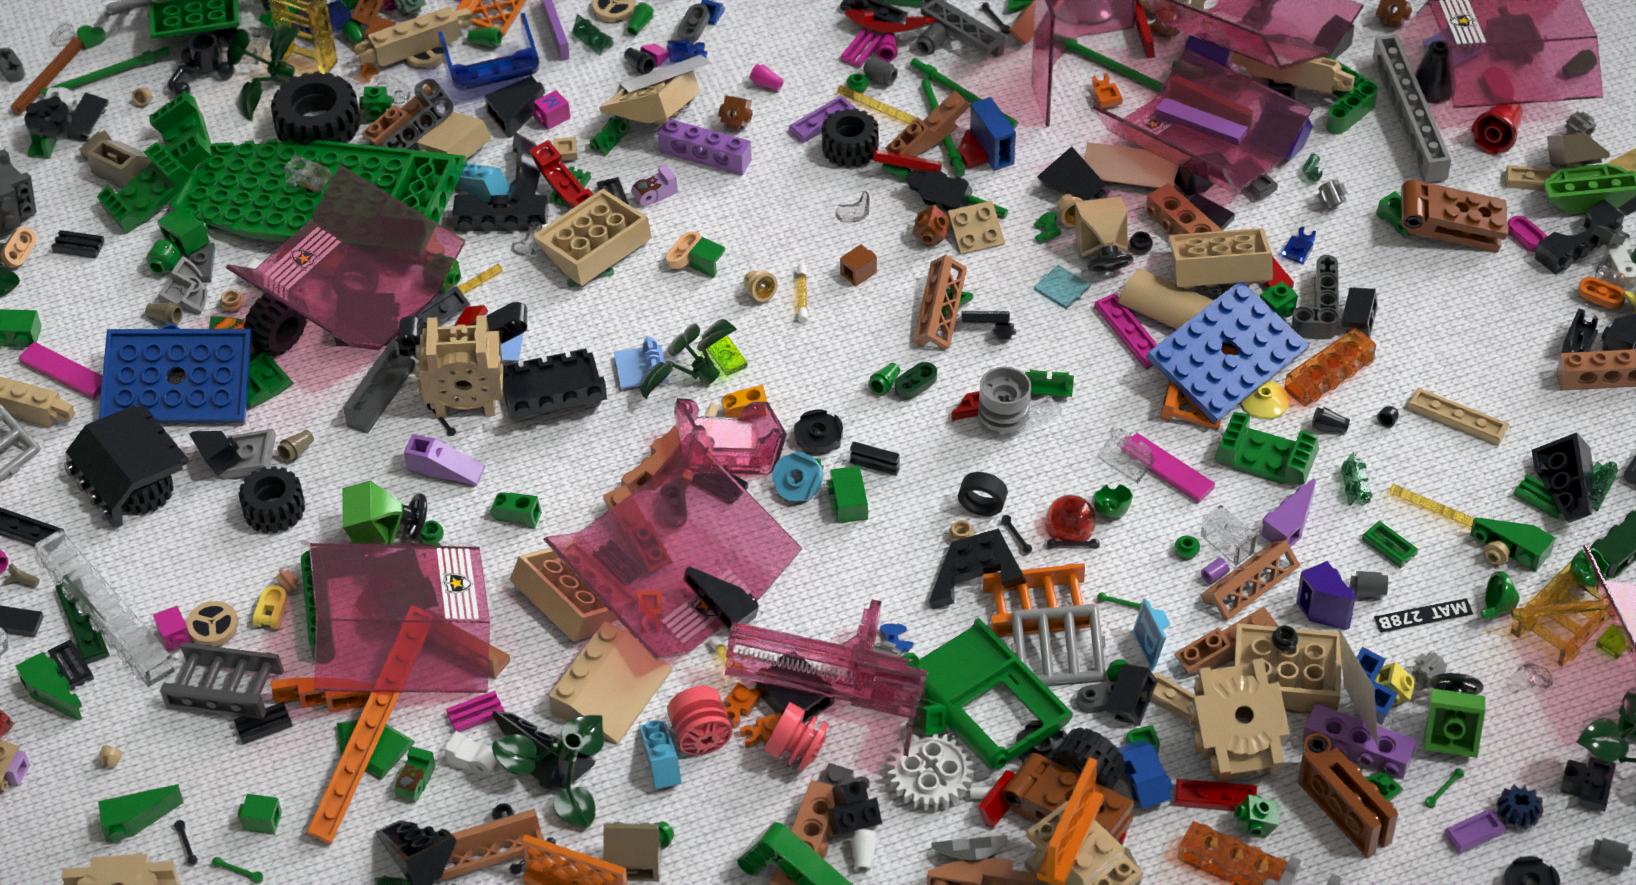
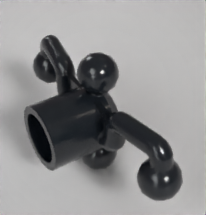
M236 27L219 29L212 33L200 32L189 39V47L181 52V59L185 64L180 65L167 82L168 89L174 93L175 97L184 91L190 94L191 88L185 82H179L185 73L198 75L200 73L209 74L217 71L218 75L222 78L228 79L233 76L234 66L228 61L222 62L221 46L217 40L223 36L226 42L230 44L233 41L235 31L238 30Z

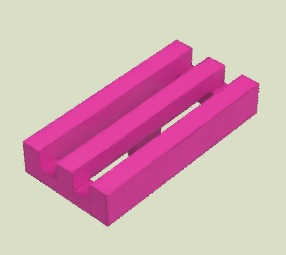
M863 28L841 54V61L861 68L876 50L882 40V35L878 34L876 37L874 32L867 33V29ZM870 41H872V43L865 50V47L869 44Z
M495 691L446 708L449 720L454 730L458 732L493 720V711L504 712V708L501 706ZM494 707L496 708V709H493V710H490V711H488V712H485V713H482V714H481V712H484V711H486V710L492 709V708H494ZM470 716L472 717V718H469V719H466V720H464V721H461V722H458V723H457V721H460V720H462V719L468 718V717H470Z

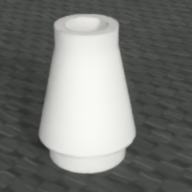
M865 829L856 830L853 832V837L850 838L854 870L868 872L871 870V862L877 839L873 831Z

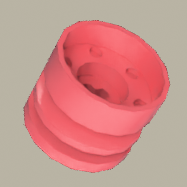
M709 686L691 687L676 694L670 700L667 706V714L672 727L675 729V736L679 747L685 754L693 756L712 753L723 747L730 740L732 727L728 721L727 714L724 712V705L719 692L715 688Z
M789 702L763 751L778 759L787 750L790 752L787 765L791 766L796 756L801 758L802 760L796 770L802 773L814 761L826 738L829 723L823 721L818 731H816L812 727L818 717L813 716L807 724L802 723L805 710Z

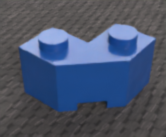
M1362 647L1356 658L1374 687L1376 720L1378 724L1382 725L1398 693L1375 682L1386 659Z
M1140 740L1117 747L1126 763L1122 776L1128 779L1134 805L1143 809L1172 800L1170 793L1173 790L1171 779L1166 775L1153 745Z

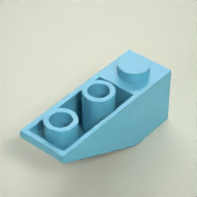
M467 163L457 183L459 187L471 195H478L482 202H489L492 195H507L510 191V187L501 169L488 165Z
M652 720L646 724L639 725L655 789L682 784L678 757L665 720Z

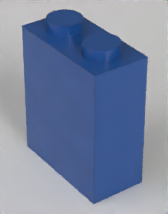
M991 97L971 103L970 131L988 155V163L992 169L996 171L1015 164L1016 131Z

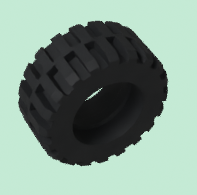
M314 71L313 74L306 72L302 73L299 77L294 76L290 78L288 83L284 82L280 86V90L277 89L271 101L274 127L277 137L281 142H287V139H290L295 144L301 143L305 146H309L308 144L315 142V140L348 143L347 141L353 139L360 127V112L355 90L345 79L338 75L335 77L334 74L329 72L322 74L320 71ZM312 111H327L326 113L317 116H304L305 114Z

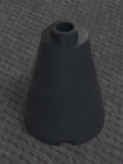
M1434 41L1429 44L1414 73L1427 103L1437 104L1440 103V100L1446 98V101H1448L1455 94L1456 81L1451 47L1444 41Z

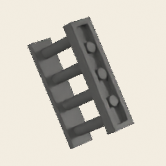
M181 643L180 647L186 661L177 683H163L160 689L166 707L264 719L267 711L260 694L270 673L283 675L284 672L278 654L214 647L198 643ZM197 664L210 666L202 686H188ZM221 667L234 669L225 690L212 689ZM245 670L259 672L250 693L236 692Z

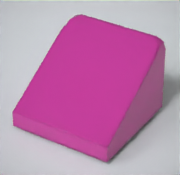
M655 43L640 47V51L652 54L657 67L672 55L671 51Z

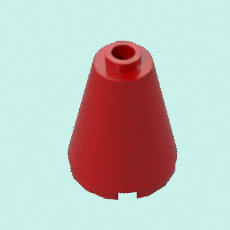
M1506 100L1479 115L1471 128L1476 145L1490 154L1508 152L1514 146L1523 114L1522 106L1515 100Z

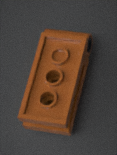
M1417 180L1406 181L1401 186L1402 226L1408 229V233L1494 252L1500 250L1501 239L1505 240L1508 235L1507 202L1505 199Z
M1313 733L1307 736L1304 741L1298 784L1366 858L1375 854L1377 843L1383 848L1390 845L1393 841L1398 812L1394 804L1387 801L1380 794L1377 786L1372 782L1370 783L1362 775L1360 768L1356 764H1352L1337 747L1331 751V741L1327 736L1320 733Z
M1032 753L1001 791L1005 803L1012 807L1013 812L1038 823L1067 801L1069 802L1081 775L1042 755ZM1095 782V791L1104 794L1103 802L1095 821L1118 841L1133 821V814L1130 812L1134 807V801Z

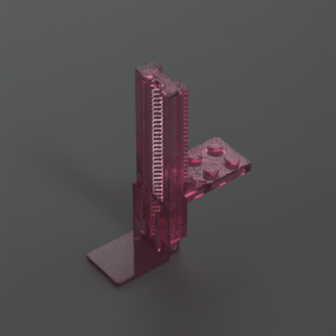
M872 599L869 609L864 608L861 624L864 625L859 624L857 635L842 645L733 622L728 635L724 675L852 702L851 706L907 717L909 720L903 756L908 757L920 715V707H922L928 671L908 667L909 659L872 651L876 643L882 601ZM735 645H741L848 668V671L846 670L845 675L842 676V669L838 675V668H836L833 674V667H831L830 673H828V666L824 672L823 665L819 671L818 664L814 670L813 663L808 668V662L806 667H803L804 661H802L801 666H798L799 660L794 665V659L789 664V658L784 663V657L779 662V656L774 661L775 655H773L772 660H769L770 654H768L767 659H764L765 653H763L762 658H759L760 651L757 657H755V650L752 656H750V649L747 655H745V648L742 654H740V647L738 653H735L734 649Z

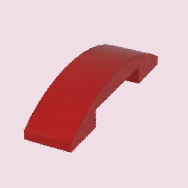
M845 10V15L855 23L880 32L893 33L918 30L931 25L935 18L907 16L905 24L873 20L874 11Z
M549 140L530 149L529 153L551 188L570 209H573L594 195L589 188L584 189L561 161L562 155Z

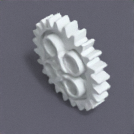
M937 733L933 734L932 737L923 735L921 739L913 734L912 742L903 739V747L896 745V753L890 754L888 780L891 782V789H896V797L904 795L905 804L912 800L914 801V808H917L921 803L924 804L925 811L928 810L929 805H933L935 810L938 811L939 804L949 808L950 800L957 804L959 803V795L966 797V789L971 788L972 780H974V762L971 761V753H965V745L957 747L956 738L949 742L948 734H945L941 739L938 738Z

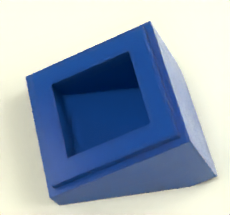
M701 0L700 4L706 5L710 14L708 23L716 25L725 11L724 5L711 0Z

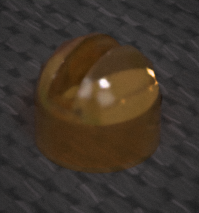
M373 63L362 64L359 68V74L363 79L371 82L378 77L379 68Z

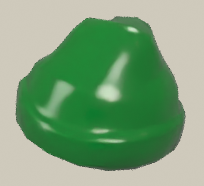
M1494 572L1488 580L1485 592L1487 609L1480 612L1483 619L1498 618L1500 614H1510L1519 603V593L1505 572Z

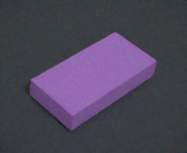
M1492 808L1446 828L1444 834L1458 854H1461L1505 834L1506 827Z

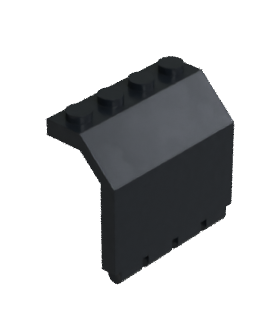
M586 348L570 351V357H566L565 353L546 356L547 362H543L542 357L523 361V367H519L518 362L503 365V395L508 415L511 419L607 400L604 376L599 377L593 352L588 353Z
M133 405L86 424L65 451L66 463H64L67 474L75 478L78 488L86 492L90 503L98 507L103 520H108L113 528L123 525L121 506L133 490L183 470V466L189 462V458L145 406L137 408Z

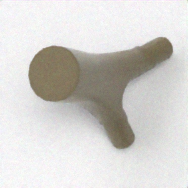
M13 563L9 565L14 575L3 581L5 585L12 582H23L35 588L38 586L39 578L19 570Z

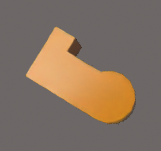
M763 385L726 394L721 399L724 416L728 421H739L744 417L760 414V417L770 416Z

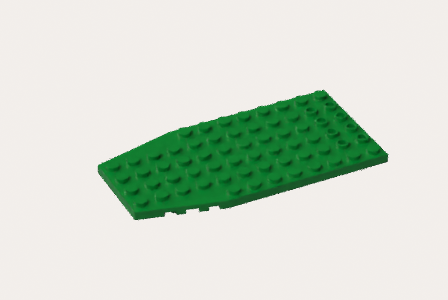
M268 139L267 143L255 144L254 141H245V143L240 145H234L233 142L211 143V156L189 170L191 175L181 185L180 191L175 195L170 204L171 212L182 208L188 213L191 212L199 221H204L205 224L247 238L300 244L318 228L321 231L310 239L306 245L321 232H325L326 234L313 245L316 246L324 237L330 235L331 237L321 246L335 238L336 240L329 247H332L338 241L341 244L336 248L422 258L467 164L466 155L323 140L309 142V146L302 145L301 143L295 144L290 139H287V142H277V139ZM313 173L329 182L317 193L304 186L301 181L308 180L305 176Z

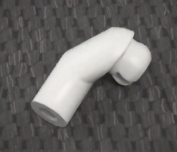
M1002 774L994 775L992 784L989 786H971L970 799L983 800Z

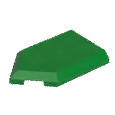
M359 719L337 723L341 756ZM386 724L365 770L382 780L409 750L410 746H413L415 741Z

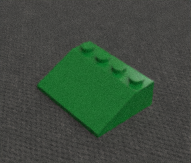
M162 0L149 2L151 39L239 27L242 24L239 0Z

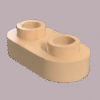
M20 227L11 234L0 252V258L7 267L16 268L26 260L36 244L35 233L28 227Z
M696 231L687 232L671 247L666 254L668 265L671 268L682 269L690 262V250L701 239L700 233Z

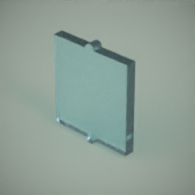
M1059 265L1048 274H1044L1043 279L1034 286L1036 292L1064 309L1069 308L1076 300H1080L1081 296L1090 288L1088 282Z

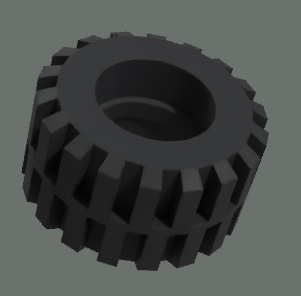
M844 108L843 111L837 110L835 114L831 113L828 115V119H825L822 125V151L826 159L829 158V162L832 164L837 163V166H846V168H851V166L860 167L861 164H868L869 159L873 160L874 149L879 150V127L877 120H874L872 115H868V112L864 110L859 111L856 108L853 110Z
M270 290L269 293H264L251 306L249 313L246 315L243 328L251 329L253 344L269 355L277 356L278 354L285 353L286 350H290L298 342L306 327L308 314L306 313V308L285 292Z
M271 466V469H266V467L260 468L261 471L252 472L251 477H246L244 484H241L239 487L240 492L238 494L244 519L254 530L259 531L261 529L262 533L268 534L269 531L278 533V530L282 529L286 531L290 525L295 526L297 524V519L301 520L303 517L302 512L305 511V500L298 477H295V473L292 471L287 472V469L283 467L277 469V466ZM272 498H278L277 500H274V501L265 502V501H267V500H269V499H272Z
M171 475L133 490L121 506L122 511L126 513L131 511L132 514H138V512L147 514L150 510H158V506H164L166 504L165 499H170L174 488Z
M1082 727L1072 729L1052 756V761L1080 775L1089 757L1096 759V783L1110 790L1122 776L1126 766L1122 753L1118 751L1119 749L1109 739L1098 732Z

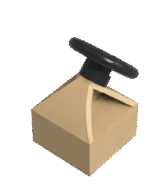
M1122 197L1075 202L1076 244L1081 257L1100 255V257L1089 261L1087 268L1090 271L1103 272L1131 265L1134 261L1133 256L1118 254V252L1128 251L1127 209Z

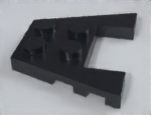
M999 528L951 542L929 599L933 609L955 603L954 584L981 577L983 574L1001 571V583L1004 589L1026 583V579Z

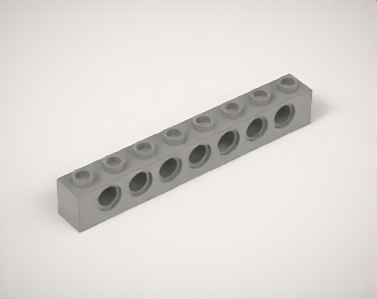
M1398 35L1375 37L1373 59L1425 182L1448 179L1451 157Z

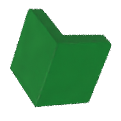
M30 134L32 142L27 152L28 157L50 159L57 138L45 139L40 138V135Z
M702 237L690 250L691 268L708 276L715 277L717 274L716 262L724 254L725 247Z
M929 699L922 700L919 720L907 722L906 729L923 735L945 732L947 706Z

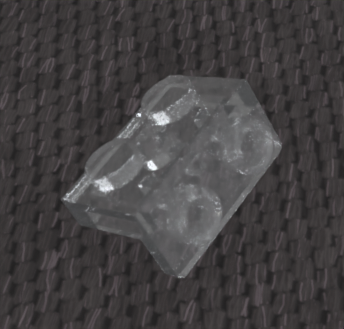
M1112 427L1109 430L1111 437L1097 456L1100 460L1138 484L1155 462L1151 453L1152 449L1144 442L1140 441L1138 444L1133 441V437L1125 430L1120 429L1118 431Z

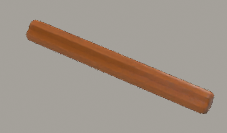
M73 38L11 104L13 113L22 114L26 107L38 97L41 90L45 89L83 48L80 39Z

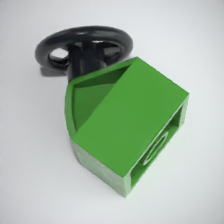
M371 480L342 488L343 529L353 543L368 542L373 545L375 553L391 549L399 524L404 525V537L408 542H414L420 536L427 516V499L424 494H416L411 499L409 505H404ZM414 525H415L416 527H415L413 533L411 534V530H412V528H413Z
M1441 673L1435 675L1430 681L1432 688L1424 731V750L1478 758L1486 710L1485 696L1478 695L1484 689L1483 683L1477 678L1466 674Z

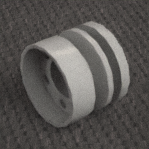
M1012 367L993 368L983 375L980 380L978 417L983 425L997 432H1012L1019 430L1026 424L1029 419L1031 381L1028 376L1021 370Z

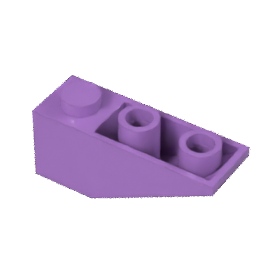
M412 434L404 450L406 468L409 472L477 486L485 469L484 464L435 438Z
M1314 478L1306 485L1302 484L1293 496L1285 498L1274 512H1269L1265 515L1262 521V536L1270 542L1286 540L1290 547L1301 539L1314 497L1316 485Z

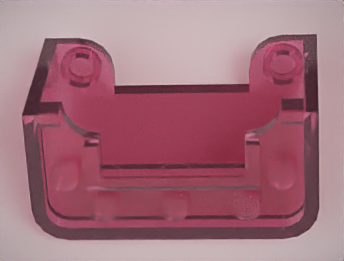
M677 398L674 408L675 421L683 462L690 472L767 475L773 472L776 463L780 459L787 433L768 402H752L744 408L741 418L698 416L699 407L694 400Z

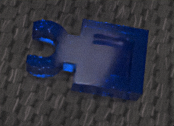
M689 40L667 41L666 48L670 62H681L698 55L707 57L708 52L704 51L705 43L703 42L690 45Z
M1304 226L1299 228L1298 237L1291 236L1282 252L1283 258L1303 265L1313 250V242L1316 238L1315 230L1310 235H1305Z

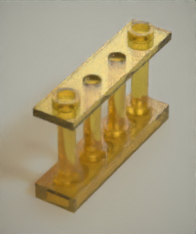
M268 0L275 30L281 25L292 27V22L308 27L311 31V34L299 31L295 39L313 44L314 50L295 45V40H293L281 60L286 61L294 53L316 60L318 71L322 74L330 72L338 60L327 1L312 0L308 3L301 0ZM288 6L306 11L308 18L290 13Z
M1571 561L1514 617L1510 632L1520 638L1526 631H1532L1559 649L1561 653L1558 665L1561 667L1568 660L1573 661L1579 654L1581 647L1614 613L1618 615L1626 604L1624 601L1626 589L1623 587L1614 596H1611L1599 587H1583L1578 584L1571 574ZM1571 585L1574 587L1577 585L1605 605L1597 612L1568 593V588ZM1562 600L1590 620L1582 627L1552 607L1556 601L1560 602ZM1541 616H1548L1575 634V636L1567 643L1537 623V620Z

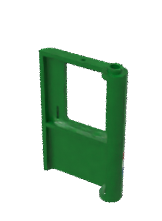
M980 618L975 619L971 628L919 659L915 653L908 652L901 656L895 665L896 672L908 685L911 684V688L917 694H920V689H922L923 693L919 695L922 700L929 699L947 706L946 725L991 771L1002 769L1008 762L1065 727L1073 716V712ZM999 684L1005 685L1043 724L1040 729L1027 735L1008 749L1003 746L998 747L962 709L965 705Z

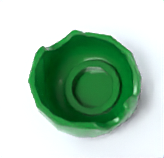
M1106 484L1100 490L1095 491L1092 503L1100 515L1108 518H1119L1127 513L1133 494L1129 488L1122 484H1119L1115 489L1109 488L1108 484Z
M1581 549L1573 557L1570 566L1573 579L1581 586L1602 587L1609 580L1606 576L1609 564L1596 549Z

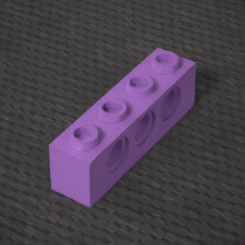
M672 119L663 123L658 132L659 153L739 175L745 173L752 160L751 141Z
M1316 703L1305 725L1302 742L1304 743L1306 737L1310 734H1323L1331 741V751L1337 747L1349 760L1358 762L1364 767L1385 771L1389 776L1404 779L1414 756L1417 740L1377 726L1378 748L1363 720Z

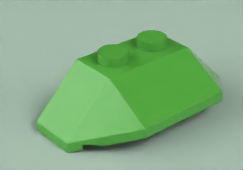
M1610 164L1560 168L1550 178L1544 180V187L1548 200L1568 214L1587 213L1589 208L1603 199L1617 209L1636 196V171H1627Z

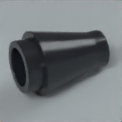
M631 47L626 49L624 58L639 73L647 74L654 69L655 59L652 54L635 50Z
M1324 406L1323 408H1316L1312 420V426L1317 427V430L1340 431L1344 433L1347 432L1350 423L1349 418L1343 417Z

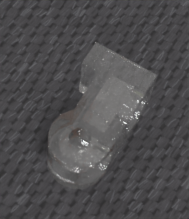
M297 155L284 167L287 185L296 187L299 184L317 193L326 186L332 177L331 173L324 166Z

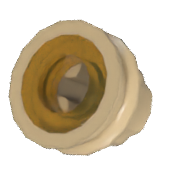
M1071 194L1062 196L1057 202L1058 216L1062 223L1067 227L1073 228L1076 227L1075 202L1083 200Z
M752 270L745 275L743 280L744 287L747 289L749 296L760 302L771 299L778 287L776 277L766 270Z

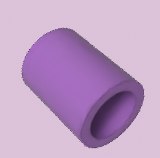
M1219 557L1201 570V576L1208 584H1213L1226 575L1230 568L1227 562Z

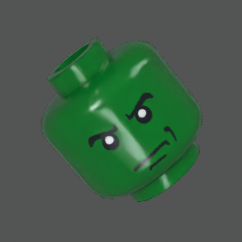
M158 240L147 253L148 267L156 274H169L181 259V252L174 242Z

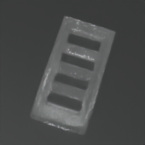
M250 27L247 31L250 35V42L246 50L262 57L271 34V29ZM243 54L239 63L257 65L259 61Z

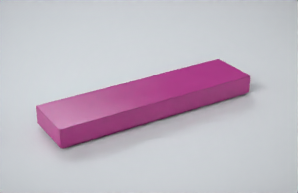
M1113 293L1095 301V309L1145 370L1154 366L1146 358V355L1158 344L1129 309L1118 303L1119 297Z
M33 342L19 356L22 364L93 400L101 393L102 375L36 342Z
M1138 433L1133 435L1121 447V453L1198 503L1215 488L1213 481Z

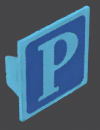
M1144 598L1133 633L1153 671L1166 640L1163 629L1170 626V622L1164 610L1152 609L1149 601Z

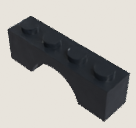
M454 195L452 212L454 230L539 231V226L548 224L549 209L547 195H523L516 204L506 208L489 207L481 202L478 195Z
M1601 200L1587 210L1584 222L1585 232L1577 235H1564L1553 232L1538 242L1535 259L1554 274L1563 269H1568L1573 262L1579 258L1586 257L1591 250L1603 245L1598 241L1600 237L1592 234L1595 224L1608 227L1614 231L1622 230L1624 214L1606 200Z

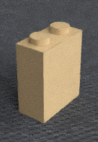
M452 112L416 143L420 151L466 155L467 159L491 138L484 120Z

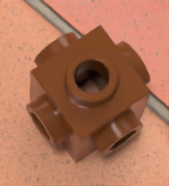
M1380 0L1376 16L1384 18V23L1395 27H1397L1398 23L1404 25L1405 20L1408 21L1412 13L1411 3L1405 0ZM1397 7V11L1393 13L1394 8Z
M725 95L724 103L719 108L720 122L727 123L726 128L740 130V126L747 127L753 115V110L750 109L752 100Z
M933 205L918 213L914 221L915 225L912 234L927 247L940 243L947 236L950 218L937 206Z

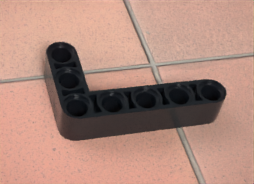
M513 302L487 315L489 331H499L500 344L523 334L527 330L528 312L525 304ZM406 316L399 322V344L416 358V345H420V335H423V328H427V325L416 317ZM476 321L467 326L476 325Z

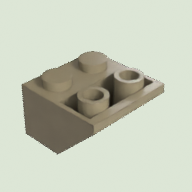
M1564 133L1547 136L1550 163H1558V167L1580 166V164L1603 163L1602 158L1610 157V152L1586 133Z
M101 139L86 153L92 173L121 187L129 183L151 162L144 152L121 141Z
M647 822L640 824L604 823L603 861L626 868L627 881L659 882L662 855L659 825Z

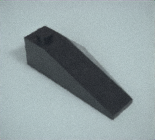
M1576 432L1532 449L1534 470L1550 492L1566 521L1571 523L1592 515L1593 461L1590 446Z
M493 711L492 717L505 737L518 734L530 738L537 748L536 756L558 742V737L537 731L538 727L514 713ZM556 751L540 761H534L535 769L530 775L539 780L540 786L549 790H553L554 787L565 788L569 761L561 760ZM578 753L571 784L591 769L596 761L589 756H583Z
M403 820L396 821L375 831L411 885H433L435 880L440 879L457 842L455 837L446 829H440L438 832H435L432 826H426L421 829L417 823Z

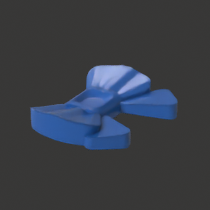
M888 623L880 626L879 631L885 635L886 641L896 644V649L901 650V654L904 650L909 652L912 649L913 642L899 640L898 635L907 631L906 626L899 623Z

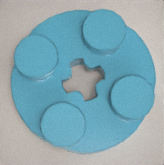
M793 452L786 457L783 456L776 463L772 473L776 491L781 497L792 502L809 501L817 494L821 487L823 468L815 458L803 452ZM800 470L803 479L795 484V479L792 478L793 473L797 474Z

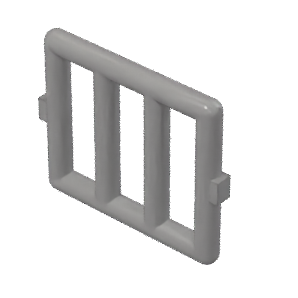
M1 404L0 421L3 420L11 431L0 439V451L17 438L28 448L0 469V482L7 476H13L20 470L19 467L35 456L41 449L40 445Z
M1097 605L1028 609L1012 612L1011 620L1014 643L1011 644V649L1026 666L1022 620H1038L1043 675L1036 676L1045 685L1102 681L1106 678L1103 652L1106 642L1105 636L1101 634L1099 608ZM1089 615L1095 671L1080 672L1074 616ZM1063 617L1069 673L1054 674L1048 618Z

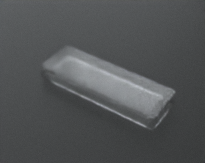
M1050 395L1030 403L1029 419L1019 430L997 432L987 427L986 429L996 442L1000 444L1062 417V411Z

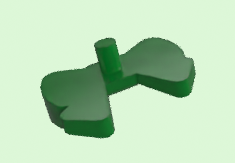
M1055 212L1044 213L1034 223L1035 228L1045 227L1046 231L1034 237L1036 241L1043 243L1045 240H1051L1061 235L1062 232L1057 228L1055 222L1057 219Z

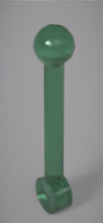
M609 267L605 272L600 273L593 279L604 276L611 277L614 275V269ZM572 279L567 281L569 287H574L577 284Z

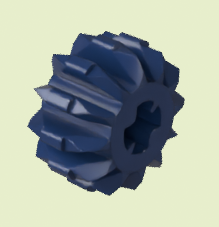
M1515 784L1510 789L1504 788L1496 803L1498 817L1504 818V825L1513 824L1514 831L1518 826H1521L1525 831L1530 825L1536 826L1544 811L1542 797L1536 796V789L1528 791L1526 784L1522 788H1518Z

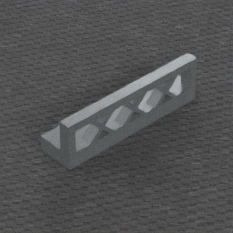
M933 0L921 8L920 14L925 17L935 18L934 22L941 24L945 29L985 53H991L997 58L1004 54V35L948 2Z
M390 341L344 405L343 409L348 427L369 433L415 368L414 359L400 355L398 342Z

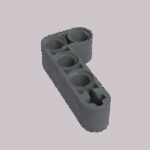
M425 79L416 84L414 89L415 95L424 107L384 138L378 146L388 147V145L396 142L399 145L393 148L408 149L453 112L454 106L451 99L437 81ZM424 84H427L431 88V94L429 96L426 95L423 91ZM438 102L442 103L445 107L443 114L437 110ZM421 116L427 118V127H423L420 124ZM404 129L408 130L411 134L409 141L403 138L402 133Z
M1322 255L1317 259L1314 278L1315 307L1300 306L1293 311L1291 328L1302 338L1326 340L1333 338L1337 332L1339 319L1338 260L1331 255Z

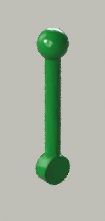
M1103 592L1097 595L1099 602L1109 601L1138 608L1139 610L1142 603L1139 604L1110 597Z
M1460 768L1455 769L1454 775L1433 796L1426 798L1425 805L1429 808L1435 807L1436 800L1457 779L1463 778L1464 771Z
M220 857L212 859L214 867L221 866L251 877L255 883H261L264 879L260 871L250 872L226 863Z

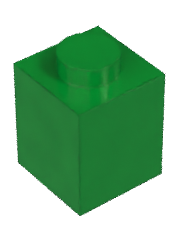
M247 794L244 804L241 803L238 809V819L241 820L244 831L275 835L282 814L279 799L277 797Z

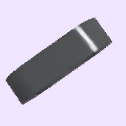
M10 48L0 49V71L9 82L22 80L25 77V71L15 52Z

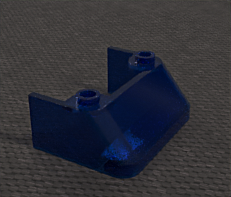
M521 13V33L526 49L518 50L513 55L469 65H452L443 31H439L440 53L450 83L459 90H468L535 74L539 70L540 63L525 13Z

